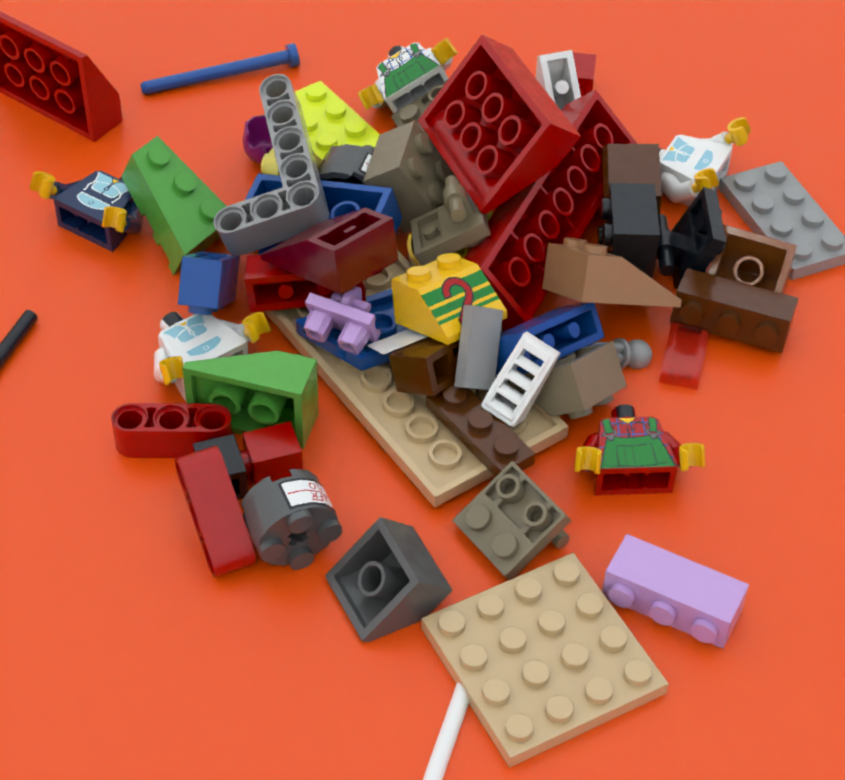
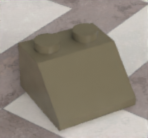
M610 341L585 346L558 359L534 403L551 416L568 414L570 419H577L593 413L592 407L613 401V394L627 387L614 342ZM531 373L524 374L531 380H533L535 377ZM512 381L508 383L520 393L524 394L526 390Z

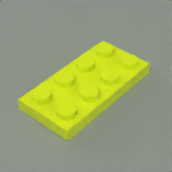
M322 81L295 91L302 107L313 153L321 161H323L326 153L332 146L349 144L363 147L371 145L375 148L380 134Z

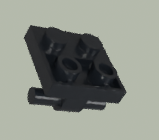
M703 187L672 230L668 228L667 217L663 214H658L660 239L656 259L659 262L661 275L673 276L675 289H678L687 268L705 273L715 256L720 255L725 248L727 237L724 233L721 217L722 210L720 209L717 191Z

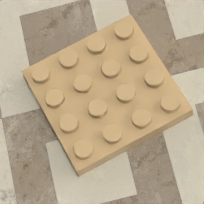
M574 553L421 618L422 631L455 683H460L464 688L470 707L509 768L667 694L669 683Z

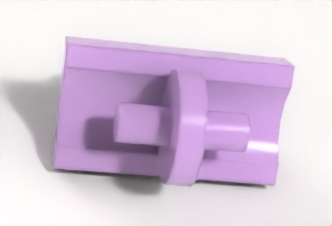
M354 286L352 290L344 294L333 292L331 299L309 293L305 301L309 314L304 330L310 339L325 342L332 328L342 331L337 340L339 347L355 355H359L368 340L377 342L381 331L375 328V315L369 313L371 303L362 301V289L360 287Z

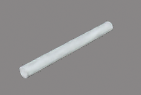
M458 682L422 780H443L469 705L468 696Z

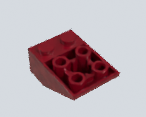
M362 208L313 225L261 254V260L342 294L352 290L355 285L367 278L381 273L384 268L399 260L393 218L368 208Z

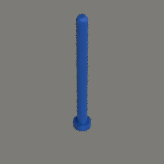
M295 43L285 45V50L144 81L140 84L142 93L148 95L287 63L291 68L300 66V59Z

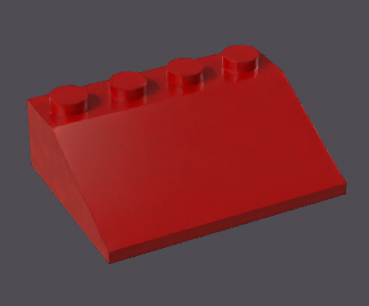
M0 11V92L93 142H96L123 121L119 93L88 55Z
M485 35L479 37L418 120L422 129L428 133L429 139L479 211L484 214L489 213L557 167L581 137L511 47Z

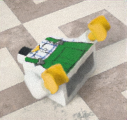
M443 39L433 48L424 49L418 42H414L405 48L403 46H395L390 49L388 59L377 66L379 79L375 81V84L358 92L365 109L368 110L371 107L382 109L389 106L393 114H395L404 106L428 93L435 86L448 80L449 78L444 70L450 68L453 56L458 54L449 39Z

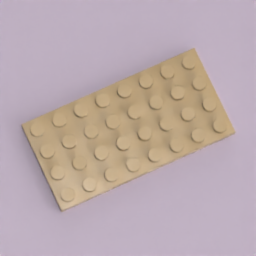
M398 250V261L384 268L381 273L367 278L366 297L392 289L391 279L407 273V269L413 267ZM307 307L264 311L301 355L317 359V373L434 508L494 476L426 407L427 395L397 392L390 362L361 371L301 337L296 332L295 320L308 316L309 311ZM469 388L483 402L487 392L481 389ZM535 403L523 422L515 427L505 423L535 454L568 436L569 426L558 415H549Z

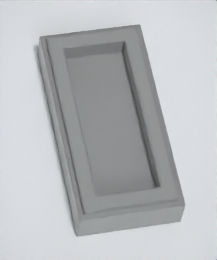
M464 305L455 387L489 390L496 376L503 310Z

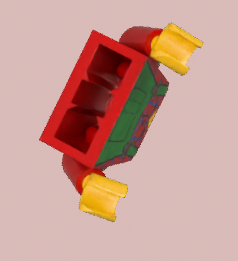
M623 404L616 406L612 410V418L600 420L598 433L590 434L582 447L577 448L574 471L595 472V496L673 493L678 467H680L681 471H687L691 466L706 468L705 446L700 443L681 445L669 432L663 431L659 419L653 416L636 417L635 408L631 405Z

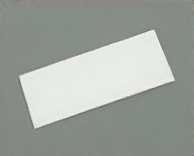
M407 329L367 346L384 355L424 339L427 336Z

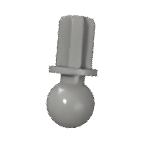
M617 338L613 341L622 369L626 366L633 369H643L650 364L653 355L652 349L645 341L634 339L627 342L623 338ZM595 342V343L589 344L588 346H590V345H595V344H600V343H605V342Z

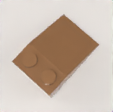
M569 237L564 238L563 244L548 243L542 289L585 303L681 308L682 300L623 257L607 253L608 246L587 243V240Z

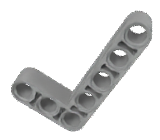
M274 74L267 77L259 87L283 187L226 206L215 215L213 225L226 249L232 255H244L286 241L313 225L329 219V209L302 107L290 79L284 74Z

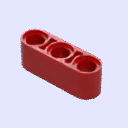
M128 403L117 407L111 415L116 450L119 454L130 458H178L193 453V443L233 434L231 413L220 404Z
M212 446L175 458L178 478L213 577L256 564L253 544L218 446Z

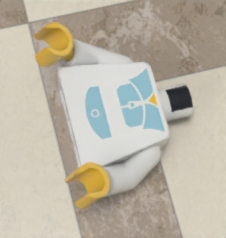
M740 117L731 121L727 126L729 133L724 131L706 139L677 135L666 150L659 148L662 193L673 203L681 202L690 206L703 187L717 191L720 178L726 177L728 174L733 142L736 146H743L748 141V134L751 132V128L746 118Z
M177 312L168 313L160 322L162 331L158 335L159 348L154 353L155 380L165 385L174 382L182 397L186 400L182 369L185 362L248 354L247 342L255 343L260 339V334L272 331L263 312L253 313L247 316L241 324L217 319L213 315L194 314L183 319Z

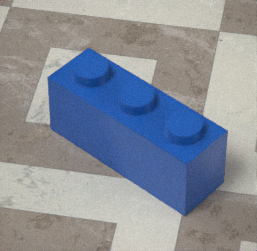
M206 251L182 256L178 304L189 306V313L212 315V312H218V309H224L225 305L235 301L240 256Z
M581 302L561 306L501 332L495 378L526 331L560 352L561 354L558 359L604 338L595 303ZM527 350L523 355L540 367L544 362ZM520 366L516 369L522 374L529 373Z

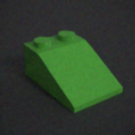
M270 351L185 362L182 369L186 403L220 404L226 407L231 413L233 433L241 435L244 432L291 421L299 445L304 449L319 414L317 359L282 351Z

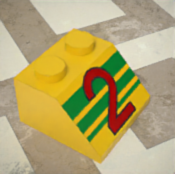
M446 253L439 255L437 260L423 266L410 267L407 269V273L391 279L395 323L446 345L460 340L464 305L503 310L502 320L507 318L506 308L478 264L461 258L459 254Z

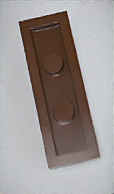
M453 383L435 396H426V407L495 477L511 461L522 471L534 465L535 453L502 420L482 408V401L469 388L455 387V383Z

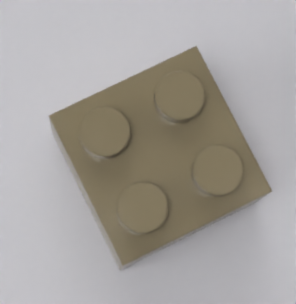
M414 120L379 135L363 182L365 185L393 188L402 215L399 227L404 233L411 231V220L444 205L443 190L445 188V179L450 175H454V173L429 139L428 133L423 132Z

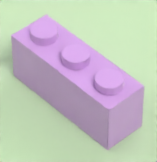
M626 534L606 569L602 593L608 600L619 607L629 608L652 618L661 625H669L690 634L700 642L711 643L724 649L743 610L749 584Z

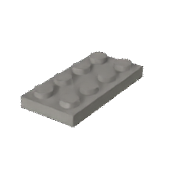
M782 161L720 178L718 189L753 233L797 245L789 277L790 280L845 264V236Z

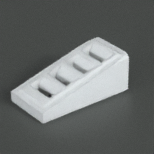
M529 332L523 333L487 392L481 407L512 427L523 422L561 353ZM526 350L544 361L541 367L523 356ZM520 366L534 375V379L531 380L517 371V367ZM512 381L522 389L526 390V392L523 395L522 393L518 392L517 390L509 386L508 383Z

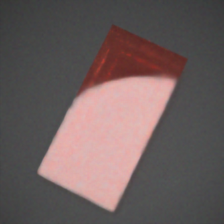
M676 320L672 321L659 378L660 383L698 390L709 337L708 329L695 325H686Z

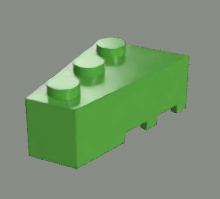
M158 136L131 155L121 177L141 215H145L154 231L152 236L157 246H162L170 262L168 267L172 274L175 275L181 270L182 256L205 251L220 238L213 225L214 218L226 205Z

